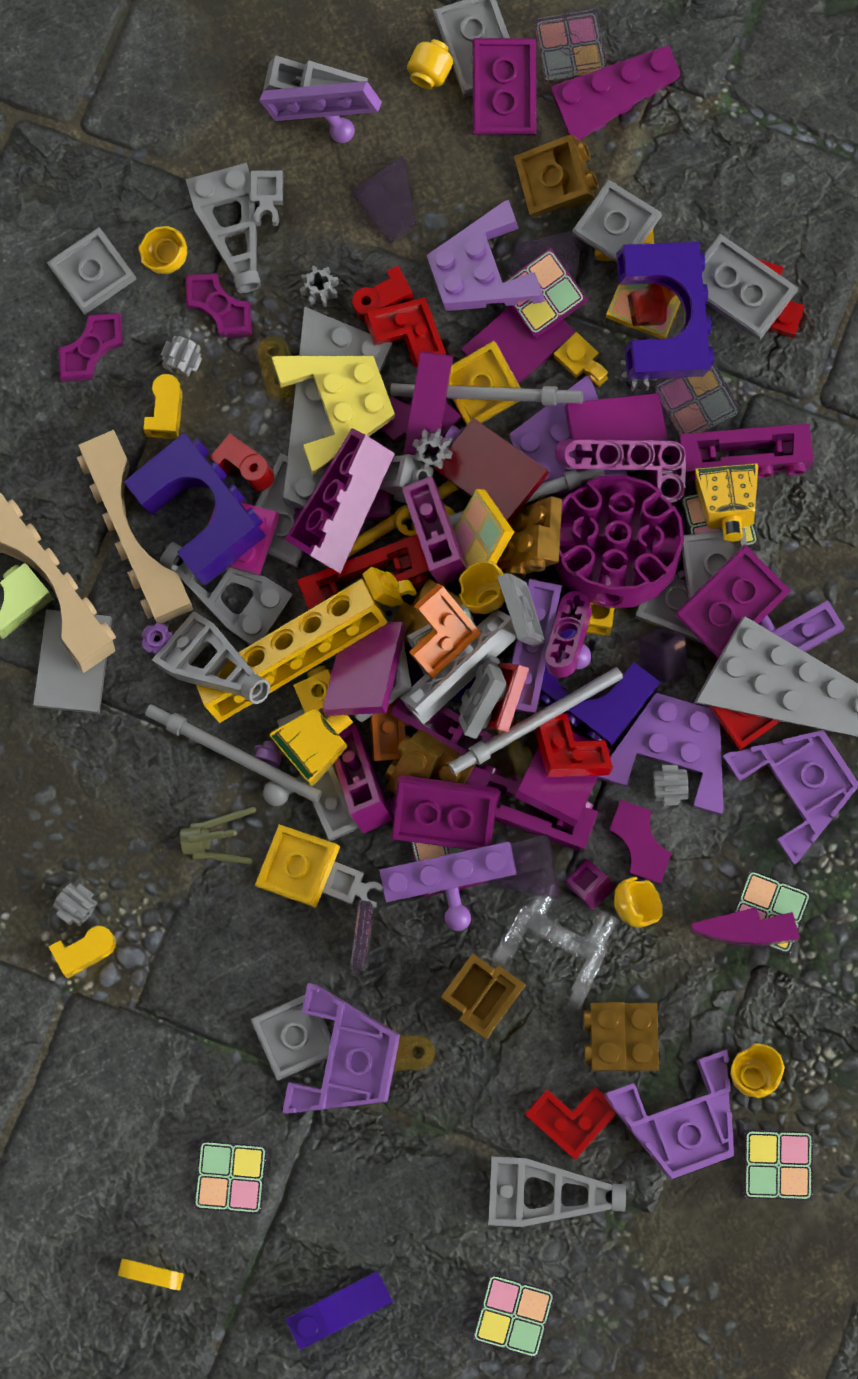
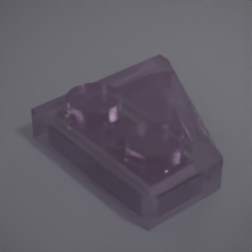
M402 156L353 190V196L390 243L416 226L406 164Z

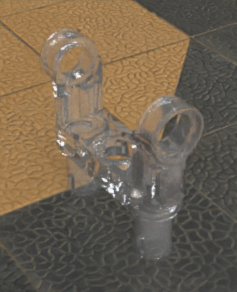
M540 880L528 905L521 907L507 936L503 937L490 964L495 967L500 965L503 968L508 958L512 960L526 931L537 935L585 961L572 986L571 991L573 994L567 1005L580 1010L592 986V981L607 954V947L605 945L619 920L611 915L606 926L603 927L602 925L608 913L600 910L588 936L581 937L547 919L546 913L560 889L551 885L546 896H543L549 882Z

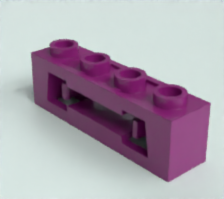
M809 423L680 434L678 442L684 447L686 452L685 480H689L693 484H695L697 468L758 463V478H767L773 476L774 472H786L787 475L791 476L804 474L806 470H810L814 461ZM769 443H776L774 453L721 457L720 461L714 462V458H716L715 448H717V452L769 448Z
M482 765L481 768L474 767L467 784L485 787L492 786L505 791L506 796L522 801L514 796L523 778L513 776L512 780L499 776L500 771L491 766ZM499 790L496 806H498L501 797V791ZM586 802L575 827L558 819L556 828L570 831L572 835L552 828V823L502 804L500 808L496 807L494 821L584 853L598 811L593 810V804Z

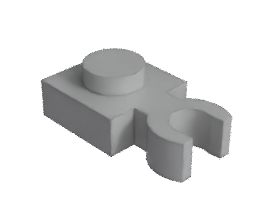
M283 170L251 171L250 201L260 205L254 213L256 226H261V218L266 214L272 216L273 226H278L279 215L274 205H283Z
M334 861L322 894L350 905L353 904L355 897H359L365 906L376 908L377 903L369 900L367 893L372 889L382 892L383 886L377 882L362 883L363 872Z

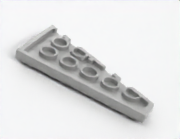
M304 307L299 356H374L379 372H381L392 349L391 342L374 346L369 333ZM313 378L296 383L283 496L284 502L302 510L330 465L328 463L323 467L322 471L312 475L303 451V445L334 435Z
M746 616L742 617L694 703L720 707L731 711L858 737V683Z

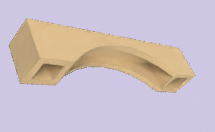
M109 431L79 444L82 455L77 457L84 475L88 473L92 475L95 483L89 487L96 502H104L107 512L102 514L109 532L116 530L120 541L116 542L115 546L122 561L126 559L130 561L133 570L127 573L134 589L141 588L146 599L140 602L147 618L154 617L157 623H165L194 610L178 573L162 566L149 556L136 541L130 530L124 500L126 487L124 481L127 480L130 465L115 431Z
M0 493V553L23 561L37 571L50 585L60 603L62 617L61 639L64 648L84 674L116 651L112 641L116 636L106 622L100 624L94 617L97 611L89 599L85 597L81 600L75 592L78 586L70 574L67 572L63 575L56 567L60 563L50 548L44 550L38 543L41 537L33 525L30 523L25 526L19 518L23 514L14 500L11 499L7 502Z

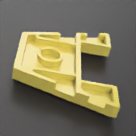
M374 356L272 357V364L281 388L311 378L314 379L334 435L303 445V451L312 475L322 471L323 467L333 460L352 428L369 437L395 417Z

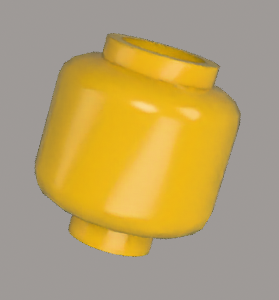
M435 39L431 42H421L416 46L407 65L410 79L414 84L429 90L443 85L453 66V58L448 52V46Z

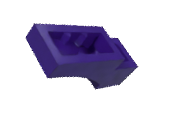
M376 1271L286 1318L285 1321L299 1349L302 1350L392 1303L393 1300L379 1272Z

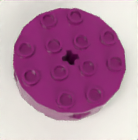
M626 475L600 476L586 482V486L578 488L573 494L570 493L562 501L559 562L553 564L564 586L571 591H579L587 595L590 603L606 608L635 607L656 598L673 581L681 559L680 553L684 543L682 518L675 506L672 507L669 500L661 495L662 491L651 483Z

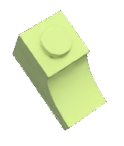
M26 563L20 567L19 565L11 567L3 575L4 580L0 582L4 589V601L0 610V636L2 639L54 599Z

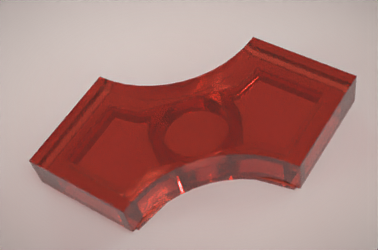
M647 284L645 288L631 292L627 297L632 326L664 324L667 320L668 304L676 294L659 284Z

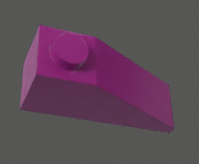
M430 476L403 487L402 491L429 571L440 585L459 579L468 566L434 478Z
M400 697L390 712L414 729H423L462 755L469 752V747L480 741L485 743L493 738V735L484 729H481L476 739L464 735L459 721L460 715L444 706L424 725L417 720L401 701Z
M356 724L350 726L339 734L346 743L347 748L334 762L349 813L362 832L366 833L393 821V816L390 813L386 794Z

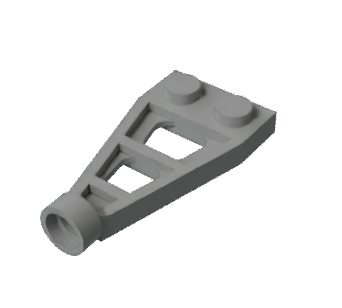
M247 163L186 179L195 214L230 271L237 292L248 293L260 288L261 281L257 272V230L254 218L256 204L250 201L251 176ZM236 201L241 204L242 216L240 223L225 228L220 226L213 215V208ZM244 233L247 242V252L232 256L225 243V238Z
M174 541L168 545L159 563L178 573L181 581L231 634L248 645L255 643L270 633L293 598L292 593L265 576L250 574L227 567L220 573L222 579L214 591L211 593L207 592L195 582V575L185 562L180 566H176L181 559L177 551L182 546ZM229 584H239L250 588L253 592V597L240 614L232 613L221 600V594Z
M194 611L152 659L158 668L177 680L239 695L253 704L263 702L270 691L269 682L254 673L216 625ZM209 643L215 647L217 653L204 668L191 666L192 662ZM229 660L237 666L226 680L216 676Z
M493 1156L491 1158L488 1225L525 1227L606 1210L625 1212L626 1184L611 1185L527 1158ZM535 1177L552 1184L555 1193L554 1200L550 1205L536 1209H530L525 1206L524 1184L528 1178ZM569 1183L586 1187L588 1190L587 1203L580 1206H564L561 1203L562 1186ZM612 1190V1204L608 1203L605 1198L606 1193Z

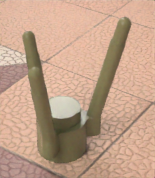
M256 808L242 809L205 822L192 823L190 828H182L180 839L183 854H193L194 860L210 859L252 864L253 860L251 858L206 852L205 849H210V840L231 837L237 834V831L234 829L209 832L207 828L255 813Z

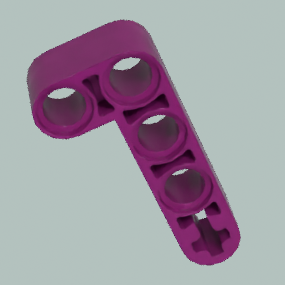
M563 439L556 446L555 458L563 467L574 469L647 470V482L654 485L660 491L663 481L667 479L670 482L671 488L669 493L665 496L661 493L670 503L677 502L684 495L686 452L679 442L670 440ZM606 445L610 451V456L606 462H602L600 450ZM637 446L640 449L641 456L634 463L631 459V451ZM666 447H669L672 455L669 462L665 463L662 459V452ZM573 450L586 451V457H569V452Z

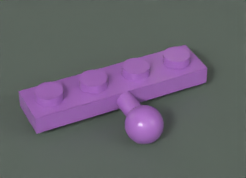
M367 81L264 90L259 100L275 121L324 117L330 124V136L338 143L350 141L355 132L353 123L347 118H340V115L376 113L382 104V101Z
M529 579L528 589L546 641H544V644L536 647L518 639L516 641L512 664L529 668L515 710L517 712L531 715L536 713L546 666L545 653L555 622L562 585ZM584 644L576 669L585 668L591 660V652ZM561 649V660L566 659L565 650Z
M828 600L778 629L775 628L768 615L759 623L762 627L804 652L845 629Z
M510 842L379 870L386 902L445 890L449 908L445 913L444 919L446 925L454 931L466 929L471 922L470 911L462 905L458 887L517 874Z

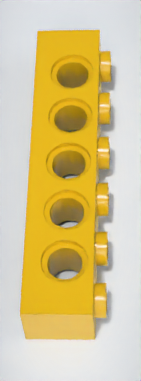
M360 579L238 653L255 674L269 682L270 694L386 625L388 621L379 602L373 599L367 584L363 579ZM229 660L216 676L226 680L237 666ZM196 685L204 706L219 723L253 704L242 696Z

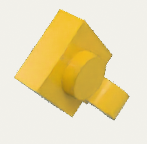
M577 332L554 352V358L576 379L582 373L587 376L590 375L592 382L598 387L608 380L606 376L608 371L601 364L595 362L599 358V352Z
M370 567L362 574L373 599L392 608L404 603L402 596L406 594L414 596L417 594L410 580L397 582L390 572Z

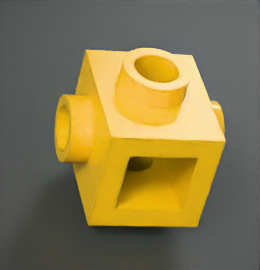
M325 666L315 668L307 673L309 678L293 685L305 713L313 708H317L320 713L323 712L327 716L322 709L332 669H326Z

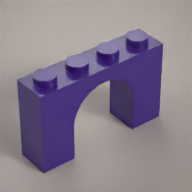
M699 242L624 244L616 253L619 285L659 284L665 286L677 295L684 309L683 328L677 336L668 339L632 340L625 347L627 380L703 377L711 370V366L714 364V351L712 347H709L708 335L711 333V318L709 315H706L705 303L708 301V286L703 284L702 277L706 262L704 253L700 252Z
M183 433L125 480L124 483L140 504L152 515L186 489L205 487L212 490L215 497V512L211 522L200 534L177 551L192 573L207 585L245 552L261 541L266 534L259 527L264 523L252 507L246 510L241 503L245 500L242 493L234 484L229 487L223 480L228 475L216 461L210 463L206 458V455L210 452L199 438L193 441Z
M574 629L564 630L560 637L570 639L577 634V631ZM513 656L508 663L512 664ZM633 662L623 675V679L619 680L609 693L597 699L584 700L562 714L568 715L571 726L576 727L580 725L588 731L586 736L589 740H605L607 747L611 749L658 689L660 681ZM546 665L538 701L545 706H549L568 695V693L560 686L557 678L549 673Z

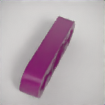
M579 591L569 592L562 597L545 653L547 669L555 677H566L575 671L592 614L590 600L587 595ZM576 605H581V606H578L577 609H576V612H575V617H576V618H573V617H572L571 610L574 609V608L576 607ZM574 629L577 631V634L570 639L560 637L564 630ZM561 649L565 650L566 659H563L561 663H556L561 659Z

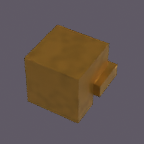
M472 953L441 996V1001L461 1015L460 1022L487 1040L526 984L500 965L494 969Z

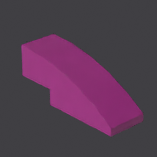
M421 351L404 454L415 455L418 452L417 448L412 444L414 439L420 440L422 438V431L424 429L428 432L430 431V433H435L438 428L442 430L453 356ZM430 443L426 448L427 452L433 451L435 454L439 450L438 446L432 447Z
M757 907L692 923L689 927L691 934L731 945H778L794 942L800 938L793 912L760 920Z

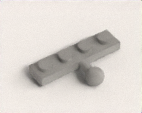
M304 709L277 720L279 727L305 713ZM332 765L313 786L322 791L320 799L317 803L313 802V805L329 841L359 829V826L349 813L340 781ZM301 774L295 777L309 784ZM274 781L268 782L263 789L265 801L272 806L283 805L288 800L289 794L294 793Z

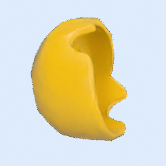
M170 226L155 227L146 233L142 243L139 245L141 263L157 274H171L181 268L187 257V245L184 236L180 231Z
M479 561L470 565L459 577L461 585L459 597L463 605L468 607L469 611L473 614H489L501 608L505 602L497 578L504 573L492 561Z
M632 877L623 880L616 887L614 907L622 921L634 928H642L660 920L663 905L659 893L649 880L636 881L638 878Z
M754 1043L747 1050L737 1054L733 1060L730 1075L733 1085L743 1095L762 1098L773 1093L778 1088L785 1067L781 1055L773 1047Z

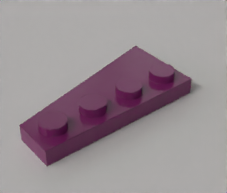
M667 45L551 86V94L567 134H573L582 142V139L587 135L597 132L616 116L623 115L642 99L649 98L678 79L680 71L670 46Z

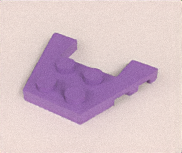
M509 200L504 201L427 254L446 311L486 308V304L504 302L505 306L517 305L518 301L532 300L533 304L545 302L535 272L503 283L488 243L489 239L519 229Z
M590 375L585 376L568 389L583 391V401L599 400ZM557 403L556 406L544 407L509 434L511 445L548 470L550 474L543 483L563 477L562 473L574 469L561 466L555 458V449L558 443L563 439L570 438L564 409L567 403ZM573 451L569 452V457H573ZM604 469L605 476H628L626 470ZM565 489L548 496H568L577 489L572 491Z
M656 693L611 755L613 769L610 775L598 776V779L626 787L636 755L668 765L678 764V768L702 775L693 808L721 816L724 808L719 721L710 708Z
M824 730L783 739L775 743L754 746L738 752H730L722 757L738 782L768 765L804 819V823L777 839L779 846L792 865H795L858 788V781Z
M308 983L302 1013L335 1021L322 1089L289 1082L282 1113L288 1114L387 1102L400 1034L317 984Z
M727 1049L696 1061L708 1095L647 1116L635 1083L604 1094L610 1106L669 1180L734 1156L732 1112H730L729 1104L730 1079H728L727 1063L729 1062Z

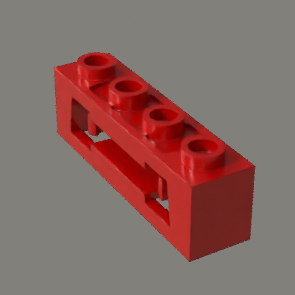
M413 535L345 562L341 573L332 568H327L298 579V585L307 609L310 610L337 594L339 591L335 582L338 581L339 585L360 578L370 567L379 570L389 566L388 562L392 560L397 575H394L393 572L391 574L396 578L397 582L410 580L414 588L423 586L428 578L433 577V575L429 571L418 535Z

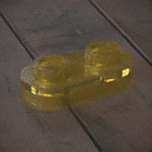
M270 336L262 340L258 347V357L265 389L271 398L279 401L287 400L294 395L296 383L282 388L274 383L277 379L272 364V357L274 356L268 354V350L276 347L280 351L274 356H291L289 345L281 337Z
M400 1036L393 1071H418L428 1068L435 1059V1048L432 1042L423 1036ZM415 1047H422L425 1050V1055L421 1059H415L412 1056V1050Z

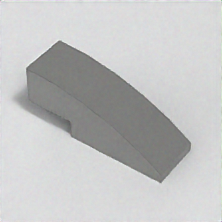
M275 55L269 62L263 91L368 81V78L309 60L306 64H302Z

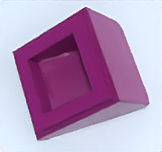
M588 859L564 881L591 910H594L615 889L609 877Z

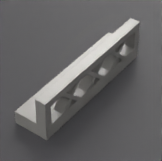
M499 609L493 611L477 626L482 634L436 677L431 678L425 674L412 686L411 690L400 697L401 701L419 722L424 725L475 677L478 666L484 664L488 655L497 657L517 638L509 615Z

